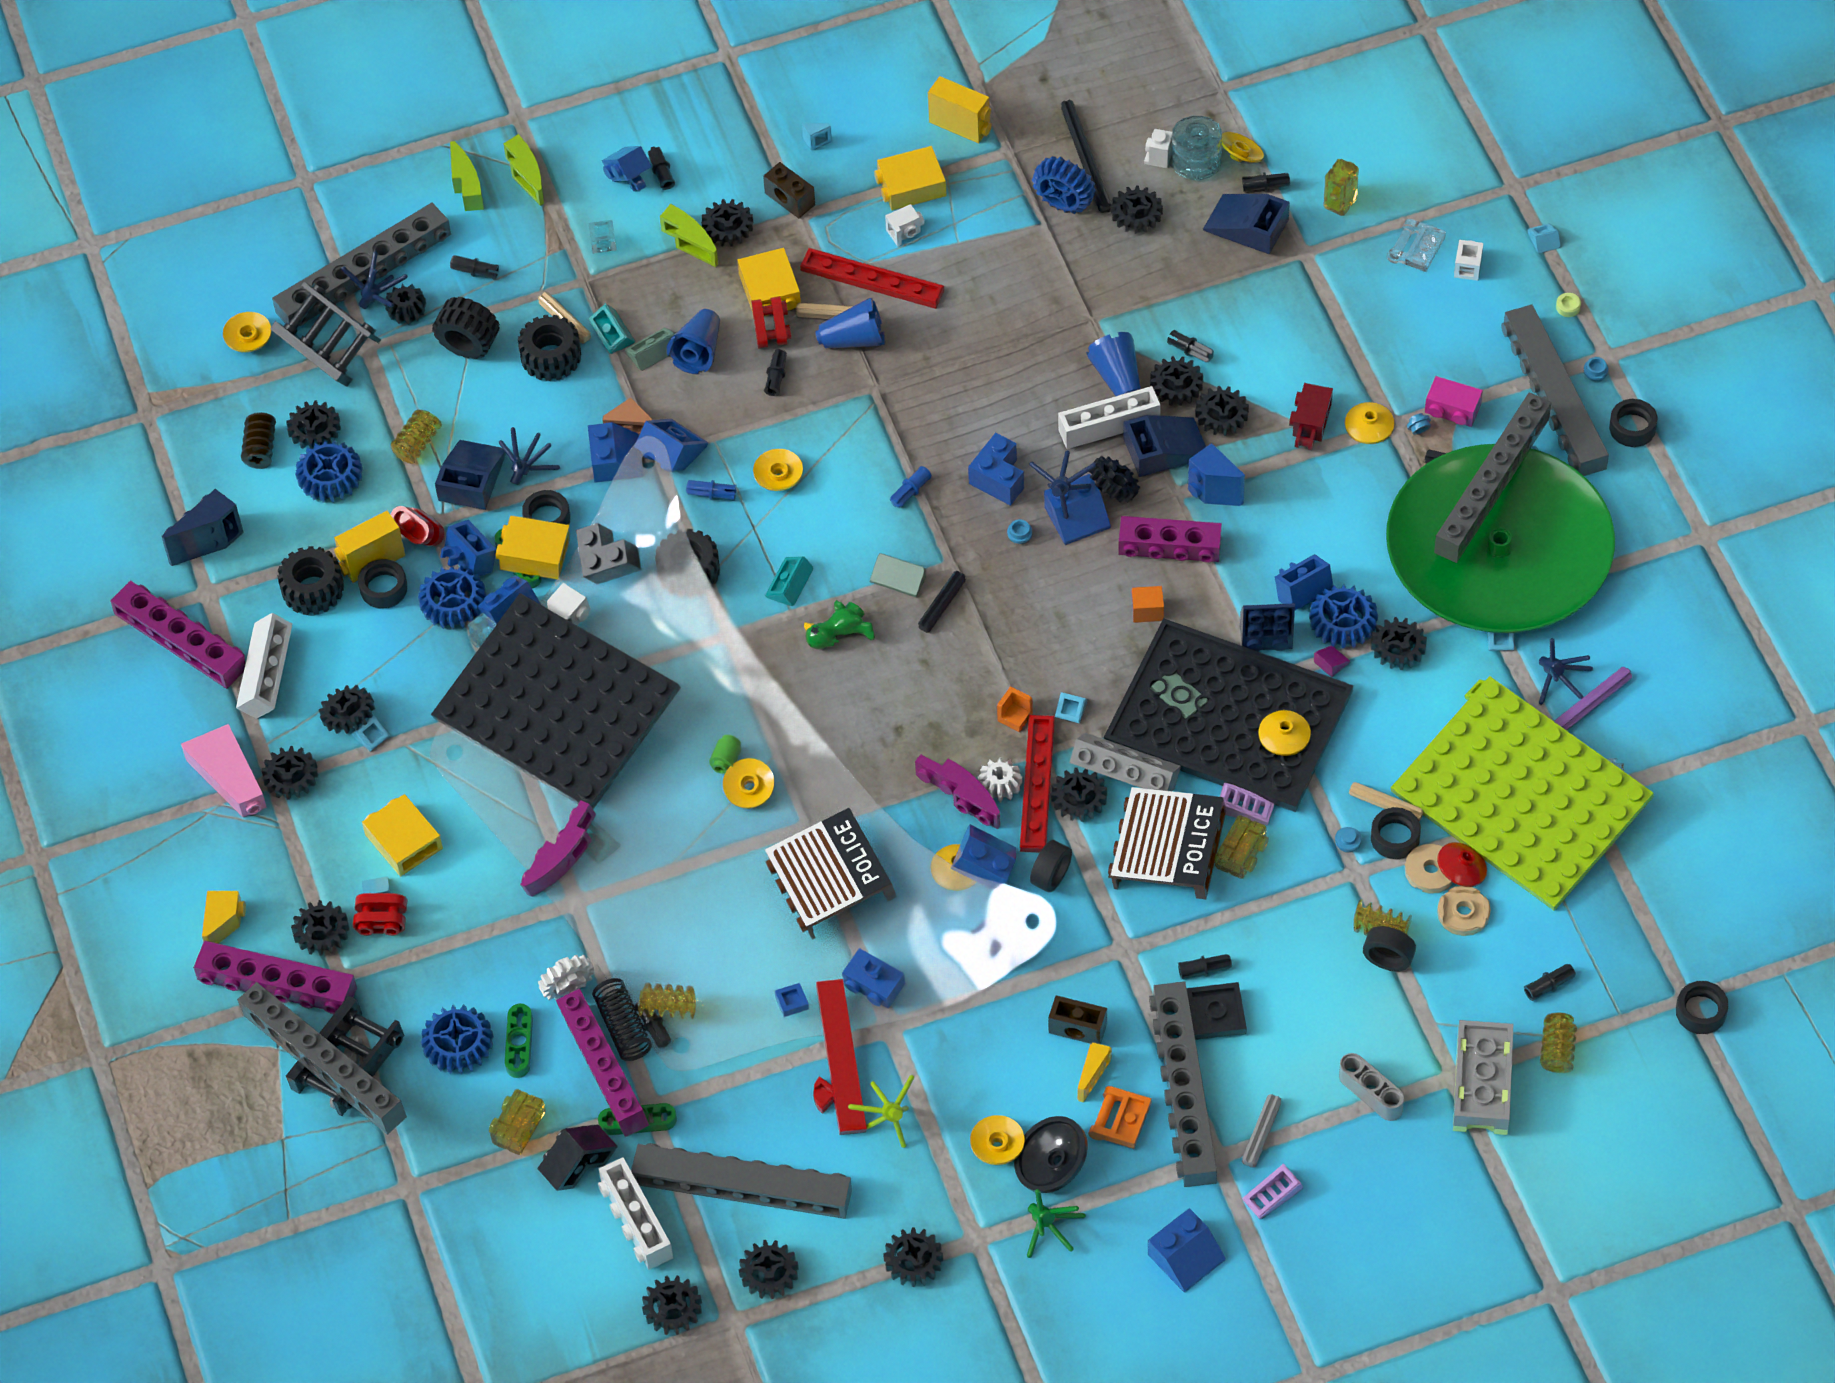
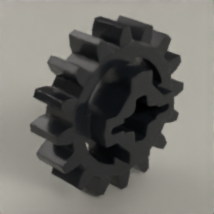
M1136 185L1135 190L1126 187V193L1118 191V197H1113L1112 221H1117L1118 228L1125 226V232H1128L1130 229H1134L1135 234L1138 233L1139 229L1147 232L1148 226L1155 228L1156 222H1161V215H1163L1162 199L1156 198L1155 191L1148 193V187H1145L1143 190H1140L1138 185Z
M722 199L720 205L713 202V208L706 207V214H702V228L711 237L713 243L720 241V246L722 247L725 245V242H729L731 247L734 241L741 244L742 237L749 238V231H753V214H750L749 207L744 208L743 202L736 205L734 199H731L730 203H726L725 199Z
M1171 356L1170 362L1162 359V366L1155 364L1154 371H1151L1150 386L1153 387L1156 396L1160 395V402L1167 399L1171 406L1174 401H1177L1179 406H1182L1184 400L1191 403L1192 396L1198 398L1199 391L1203 390V373H1200V366L1193 367L1194 361L1190 360L1186 363L1184 357L1176 361L1175 357Z
M1218 386L1217 391L1209 388L1208 395L1201 393L1200 400L1196 401L1195 418H1198V425H1204V431L1206 432L1212 429L1213 435H1217L1218 431H1222V434L1226 436L1229 430L1235 434L1236 427L1243 428L1244 421H1248L1249 404H1246V397H1239V390L1232 393L1229 386L1226 390H1222L1221 386Z
M314 400L313 405H309L306 401L304 402L305 407H295L297 413H289L290 420L286 421L288 435L292 437L294 444L300 443L302 449L306 445H309L310 449H314L315 443L320 446L323 445L325 440L328 444H332L331 437L338 438L337 431L341 430L339 414L335 412L333 406L328 408L327 402L318 405L317 400Z
M1103 456L1095 459L1093 463L1096 464V467L1089 471L1092 474L1090 478L1096 481L1095 486L1103 494H1109L1111 499H1117L1119 502L1124 500L1126 503L1130 500L1132 501L1140 489V486L1137 485L1138 479L1132 477L1134 473L1126 465H1120L1117 459L1112 460L1109 456L1106 459Z
M1394 617L1393 623H1390L1387 619L1384 620V627L1377 625L1376 632H1372L1371 650H1374V658L1381 657V665L1387 662L1390 663V669H1393L1395 665H1399L1400 670H1403L1404 664L1412 668L1414 660L1420 662L1422 655L1426 653L1427 637L1423 636V628L1417 629L1416 622H1413L1411 625L1408 624V618H1405L1403 622H1399L1398 618Z
M346 685L344 690L340 691L337 688L335 689L336 694H328L329 700L322 701L323 708L319 709L320 719L328 731L334 729L335 733L339 734L341 730H344L347 734L352 728L356 731L359 730V724L366 725L365 719L373 717L371 711L375 710V706L370 692L368 693L365 687L359 689L358 685H355L350 689Z
M290 746L289 751H285L281 747L280 754L277 755L272 752L270 753L272 760H264L265 768H261L264 786H267L269 793L275 791L277 798H280L283 794H286L287 800H290L292 794L300 798L301 791L308 794V786L316 785L315 778L319 776L316 760H313L310 752L305 754L302 747L298 751H294L293 746Z
M1075 767L1074 773L1070 774L1069 771L1065 770L1064 778L1061 776L1056 777V784H1052L1051 802H1054L1055 810L1061 809L1062 817L1069 814L1070 821H1073L1077 816L1083 822L1086 815L1093 819L1094 811L1102 812V805L1107 803V787H1104L1103 778L1097 780V772L1089 775L1088 769L1085 768L1082 773Z
M319 900L317 906H313L310 902L308 903L309 909H299L301 916L293 917L295 924L291 925L294 941L299 943L301 950L307 948L310 955L315 950H318L319 955L322 956L324 950L327 949L330 953H333V946L341 948V939H348L346 931H349L350 927L347 922V915L342 913L340 906L334 908L331 901L324 906L322 901Z
M912 1227L909 1234L902 1229L901 1237L891 1236L893 1244L886 1243V1253H883L884 1262H886V1272L892 1271L891 1278L893 1280L900 1277L901 1285L911 1281L912 1287H915L916 1281L920 1280L923 1285H926L927 1277L933 1280L936 1278L935 1271H941L942 1269L940 1262L943 1261V1253L941 1252V1243H935L936 1238L934 1234L926 1237L925 1229L918 1234L915 1227Z
M763 1240L762 1247L754 1243L753 1251L745 1250L744 1255L746 1259H740L739 1261L741 1267L739 1269V1276L743 1278V1287L749 1286V1293L751 1295L758 1291L761 1299H763L765 1293L769 1294L771 1299H774L776 1292L784 1296V1288L792 1289V1280H798L797 1270H799L798 1261H795V1253H788V1245L786 1244L779 1248L777 1240L772 1245H768L767 1240Z
M667 1275L664 1279L665 1282L661 1283L656 1279L655 1288H646L648 1296L642 1297L644 1305L642 1310L643 1315H647V1324L654 1323L653 1326L656 1332L662 1327L664 1328L665 1335H668L670 1329H674V1332L678 1335L680 1332L679 1328L683 1327L688 1331L690 1330L689 1322H698L696 1314L702 1313L700 1305L702 1304L701 1295H697V1286L691 1287L689 1279L682 1283L677 1275L674 1281H670ZM686 1297L690 1300V1307L687 1306ZM655 1303L657 1304V1307H658V1311H659L658 1313H656L655 1310H654V1304H655Z

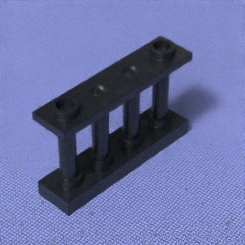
M303 282L301 286L310 292L306 300L289 323L286 322L283 326L275 321L270 329L335 381L348 387L353 379L346 374L348 371L346 369L368 338L378 344L381 339L374 334L377 331L366 322L362 325L324 295L326 291L319 285L314 283L311 286ZM319 299L327 305L308 333L305 336L302 335L301 338L296 335L298 332L297 327ZM334 312H336L343 318L342 322L324 347L316 351L312 348L314 345L313 341ZM351 325L354 326L360 333L340 361L333 364L329 361L331 352Z
M348 996L319 1034L335 1047L341 1045L364 1057L365 1059L359 1066L373 1077L392 1051L401 1045L405 1035L400 1022L394 1020L391 1026L386 1029L361 1016L362 1012L358 1001ZM357 1025L380 1037V1040L373 1049H370L345 1035L353 1026ZM299 1061L294 1064L286 1075L291 1090L298 1094L305 1087L311 1086L334 1098L332 1101L337 1114L343 1116L348 1109L353 1107L322 1080L315 1077Z

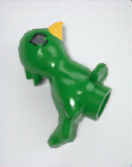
M836 600L834 602L835 612L829 620L823 623L813 624L804 622L806 642L814 649L822 650L834 646V643L839 642L835 638L837 635L845 636L860 633L869 640L875 639L872 623L862 620V617L865 615L864 611L852 602H848L844 606L842 602Z

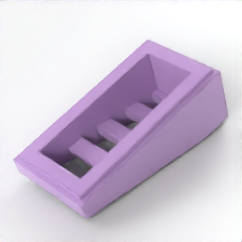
M1224 783L1220 797H1224L1226 815L1268 825L1274 808L1272 802L1238 786ZM1229 798L1233 799L1232 803L1228 802ZM1239 801H1243L1242 807L1238 806ZM1250 803L1254 804L1252 811L1248 810ZM1260 806L1264 807L1262 815L1258 814Z
M1283 1163L1245 1195L1242 1200L1259 1219H1262L1303 1189V1186ZM1284 1178L1289 1183L1287 1188L1280 1182L1281 1179ZM1274 1184L1281 1191L1279 1195L1271 1188ZM1267 1191L1273 1200L1269 1202L1262 1193ZM1258 1197L1265 1206L1261 1209L1253 1200L1254 1198Z

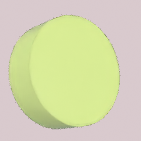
M1563 293L1557 298L1556 310L1560 315L1574 317L1580 312L1581 300L1576 294Z

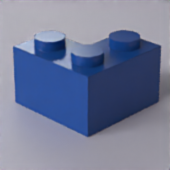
M995 432L968 466L970 485L1010 506L1024 489V471L1013 466L1017 461L1016 443Z

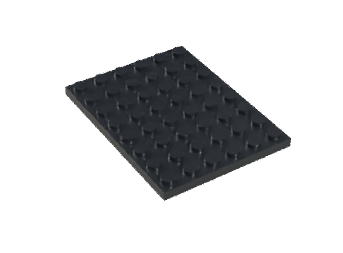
M519 593L431 715L435 720L577 804L580 801H584L594 809L681 687L675 681Z
M1163 618L1104 735V739L1180 765V771L1222 786L1224 783L1238 786L1272 802L1274 805L1296 812L1349 701L1354 685ZM1177 673L1181 676L1184 683L1191 685L1201 693L1195 699L1197 712L1185 719L1178 707L1167 704L1159 697L1168 688L1166 680L1162 678L1163 676H1171ZM1158 680L1162 681L1165 684L1163 691L1154 692L1150 689ZM1176 686L1171 691V698L1179 704L1187 703L1191 699V691L1186 686ZM1178 689H1183L1188 692L1189 696L1186 700L1179 701L1175 699L1174 692ZM1201 698H1207L1208 702L1200 708L1197 702ZM1287 710L1296 712L1304 717L1311 730L1307 746L1299 753L1289 756L1276 755L1268 751L1260 742L1259 727L1263 719L1269 714Z

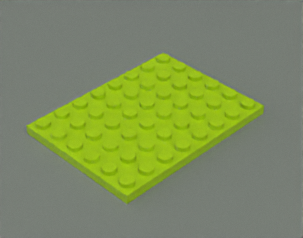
M1491 676L1485 680L1391 786L1393 794L1403 801L1421 808L1426 818L1460 843L1470 846L1486 862L1553 911L1559 907L1654 797V793Z

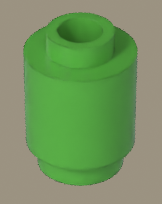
M723 735L717 741L709 760V764L715 772L725 774L730 766L733 767V763L737 762L742 750L741 741L732 735Z

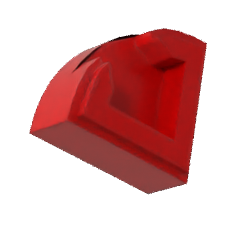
M819 1076L814 1084L813 1097L816 1107L822 1114L834 1103L831 1084Z

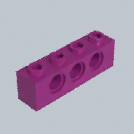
M1121 516L1118 555L1151 557L1153 559L1168 558L1179 561L1195 560L1205 563L1219 562L1222 523Z

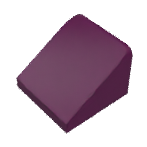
M1332 645L1314 653V663L1331 677L1350 663V660Z

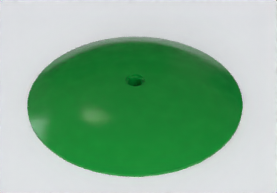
M1495 444L1464 447L1428 462L1417 470L1399 490L1391 506L1386 527L1387 550L1394 571L1403 586L1424 607L1447 621L1470 629L1493 633H1516L1540 629L1562 621L1576 613L1596 595L1606 580L1613 562L1615 551L1614 526L1610 512L1597 489L1575 468L1550 454L1531 448L1461 558L1455 563L1434 553L1436 535Z

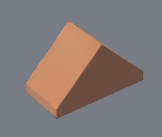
M631 397L605 414L602 419L603 423L613 422L639 435L645 421L652 420Z

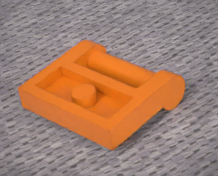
M1107 1086L1103 1093L1104 1101L1095 1124L1091 1125L1088 1135L1095 1140H1106L1134 1149L1150 1109L1152 1098ZM1120 1101L1121 1105L1112 1128H1105L1114 1102Z

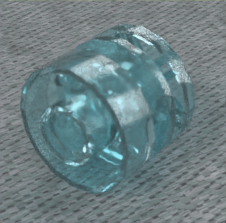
M1190 116L1177 122L1172 130V167L1175 172L1190 180H1203L1210 178L1218 172L1221 167L1222 129L1219 124L1205 116Z

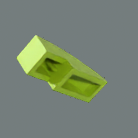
M517 134L503 143L505 157L510 162L512 178L541 206L544 204V194L539 167L528 144Z
M451 141V171L454 193H462L465 211L484 210L477 172L464 150L455 141Z
M670 203L660 215L661 231L675 238L676 248L716 267L718 265L717 249L709 235L695 219Z

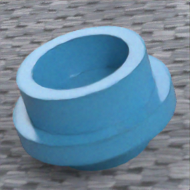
M1592 357L1585 363L1583 371L1587 378L1599 381L1608 375L1609 368L1604 359Z
M1419 413L1412 416L1407 424L1408 430L1412 431L1413 435H1417L1430 429L1431 418L1429 415Z
M1015 520L1007 529L1008 538L1017 544L1026 543L1032 537V527L1025 520Z
M1352 827L1341 828L1335 835V843L1343 852H1353L1361 844V834Z

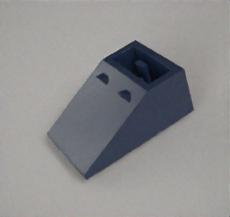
M1223 194L1205 224L1203 231L1270 254L1289 220L1290 202L1269 194Z
M1145 415L1123 421V439L1139 477L1189 464L1191 457L1206 448L1194 417Z
M459 440L442 463L437 476L435 488L438 501L486 510L506 455L505 451L501 447Z
M214 489L202 497L195 507L185 512L177 523L168 527L161 537L169 564L174 566L226 549L244 532L237 505L217 489Z
M1295 603L1243 605L1240 611L1241 646L1255 651L1293 649Z

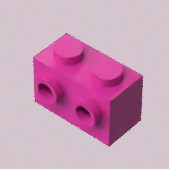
M1435 376L1426 397L1425 413L1436 418L1453 421L1459 425L1472 427L1482 403L1483 390Z

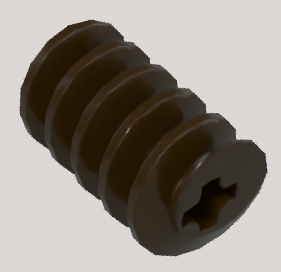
M259 412L253 413L245 419L241 460L249 467L263 469L271 465L276 418L273 415Z

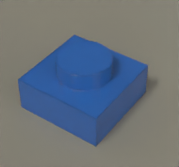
M800 982L775 990V998L783 1017L809 1010V1003Z

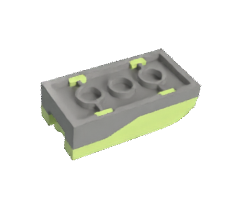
M1459 1020L1453 1131L1466 1132L1471 1128H1486L1493 1131L1494 1134H1508L1513 1024Z

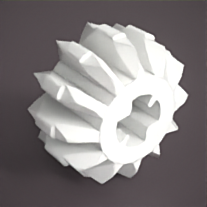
M1000 757L996 763L989 759L988 766H982L980 769L981 774L978 776V781L986 788L992 798L998 797L1000 803L1003 797L1011 800L1013 794L1019 793L1022 776L1018 765L1013 766L1011 759L1005 763Z

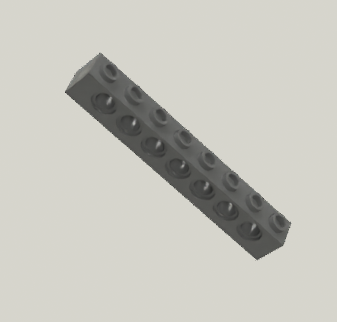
M433 202L272 297L276 314L284 323L290 322L310 294L309 291L301 286L303 282L311 286L314 283L319 285L326 291L324 295L335 304L344 301L348 296L361 290V288L342 271L343 266L365 285L368 282L373 252L376 251L378 256L375 280L384 277L388 272L404 265L408 260L424 253L428 248L444 241L450 236L449 220ZM318 299L299 326L304 325L308 320L321 314L327 305Z
M1530 392L1527 394L1437 533L1434 553L1455 563L1459 561L1549 421L1551 401Z
M1186 982L1154 985L1153 995L1149 996L1151 1012L1156 1011L1157 1019H1153L1154 1035L1160 1036V1042L1156 1043L1158 1058H1163L1164 1066H1160L1162 1082H1167L1168 1089L1164 1090L1166 1106L1171 1105L1172 1113L1168 1114L1170 1130L1175 1129L1176 1137H1172L1174 1154L1179 1153L1180 1161L1176 1162L1177 1177H1183L1184 1187L1217 1184V1168ZM1172 1011L1176 1014L1167 1015L1166 1012ZM1170 1035H1178V1036H1180V1037L1174 1039V1038H1170L1169 1036H1170ZM1181 1058L1183 1059V1061L1175 1062L1173 1061V1059ZM1178 1082H1186L1187 1085H1185V1086H1180V1085H1178V1084H1176V1083H1178ZM1184 1105H1187V1106H1190V1107H1192V1108H1191V1109H1188V1110H1185V1109H1182V1108H1180V1107H1181V1106H1184ZM1187 1129H1192L1196 1132L1189 1134L1184 1131ZM1191 1153H1196L1200 1156L1192 1158L1188 1155Z
M256 982L237 999L244 1017L388 1135L407 1118L400 1099L259 983Z

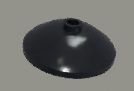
M1064 1116L1049 1117L1032 1126L1024 1135L1022 1152L1014 1160L1015 1173L1019 1181L1029 1190L1035 1192L1036 1189H1039L1041 1193L1054 1192L1069 1184L1080 1172L1087 1156L1088 1143L1084 1130L1074 1120Z

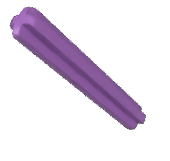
M1621 667L1554 720V722L1567 731L1631 680V671L1628 668Z

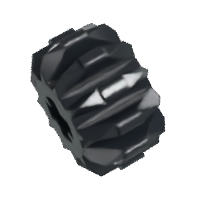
M402 283L401 288L393 287L392 292L387 293L386 300L394 304L393 307L385 305L391 320L396 319L398 324L406 321L409 325L410 320L418 321L419 316L424 315L426 298L420 288L415 289L413 284L405 287Z

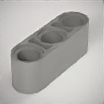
M1355 1053L1344 1055L1341 1058L1339 1069L1341 1083L1383 1119L1388 1121L1399 1119L1402 1115L1404 1104L1402 1091L1360 1055ZM1348 1068H1353V1069H1356L1357 1071H1356V1072H1349V1071H1347L1346 1069H1348ZM1367 1085H1374V1086H1376L1377 1088H1375V1089H1369V1088H1367L1366 1086H1367ZM1387 1102H1394V1103H1396L1397 1105H1395V1106H1389V1105H1387L1386 1103H1387Z

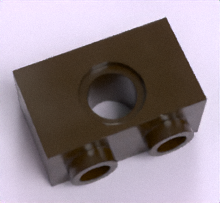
M779 162L763 175L765 194L798 219L816 205L814 186L783 163Z
M1055 995L1048 1017L1049 1034L1090 1044L1092 1042L1101 1044L1107 1026V1008Z

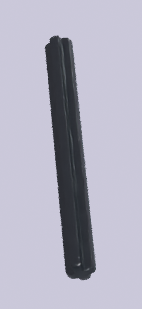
M1070 99L1062 101L1061 110L1083 169H1085L1086 174L1091 176L1090 180L1095 183L1094 199L1098 210L1101 213L1109 212L1111 210V202L1075 105Z

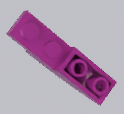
M922 754L919 755L915 761V770L920 780L925 783H932L945 794H952L954 806L961 813L976 817L986 826L991 825L996 829L1000 827V811L995 801L980 781L970 772L949 758L943 765H940Z
M580 801L578 806L571 811L565 828L558 833L556 843L553 844L546 841L543 847L537 850L535 860L530 869L526 870L523 874L522 883L520 884L527 895L532 897L554 884L583 855L592 841L586 831L596 816L590 804Z

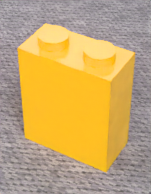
M941 76L938 77L928 91L929 123L979 144L982 138L989 134L992 123H990L991 108L989 97Z
M932 146L877 160L878 170L874 171L877 184H882L881 193L884 202H889L891 210L947 196L946 180Z
M784 248L737 259L739 276L751 310V300L761 299L762 306L771 305L770 297L777 296L781 297V301L786 300L787 310H792L797 307L798 303H801L800 291Z
M388 510L334 537L336 543L334 552L340 561L341 573L343 576L348 575L352 583L358 581L362 568L368 563L377 559L397 561L405 556L400 528Z
M510 515L508 525H503L501 539L503 543L502 545L498 544L496 550V559H499L500 570L559 580L570 541L569 525Z
M405 794L399 798L392 799L385 807L369 814L362 821L365 836L400 877L443 849L438 832Z

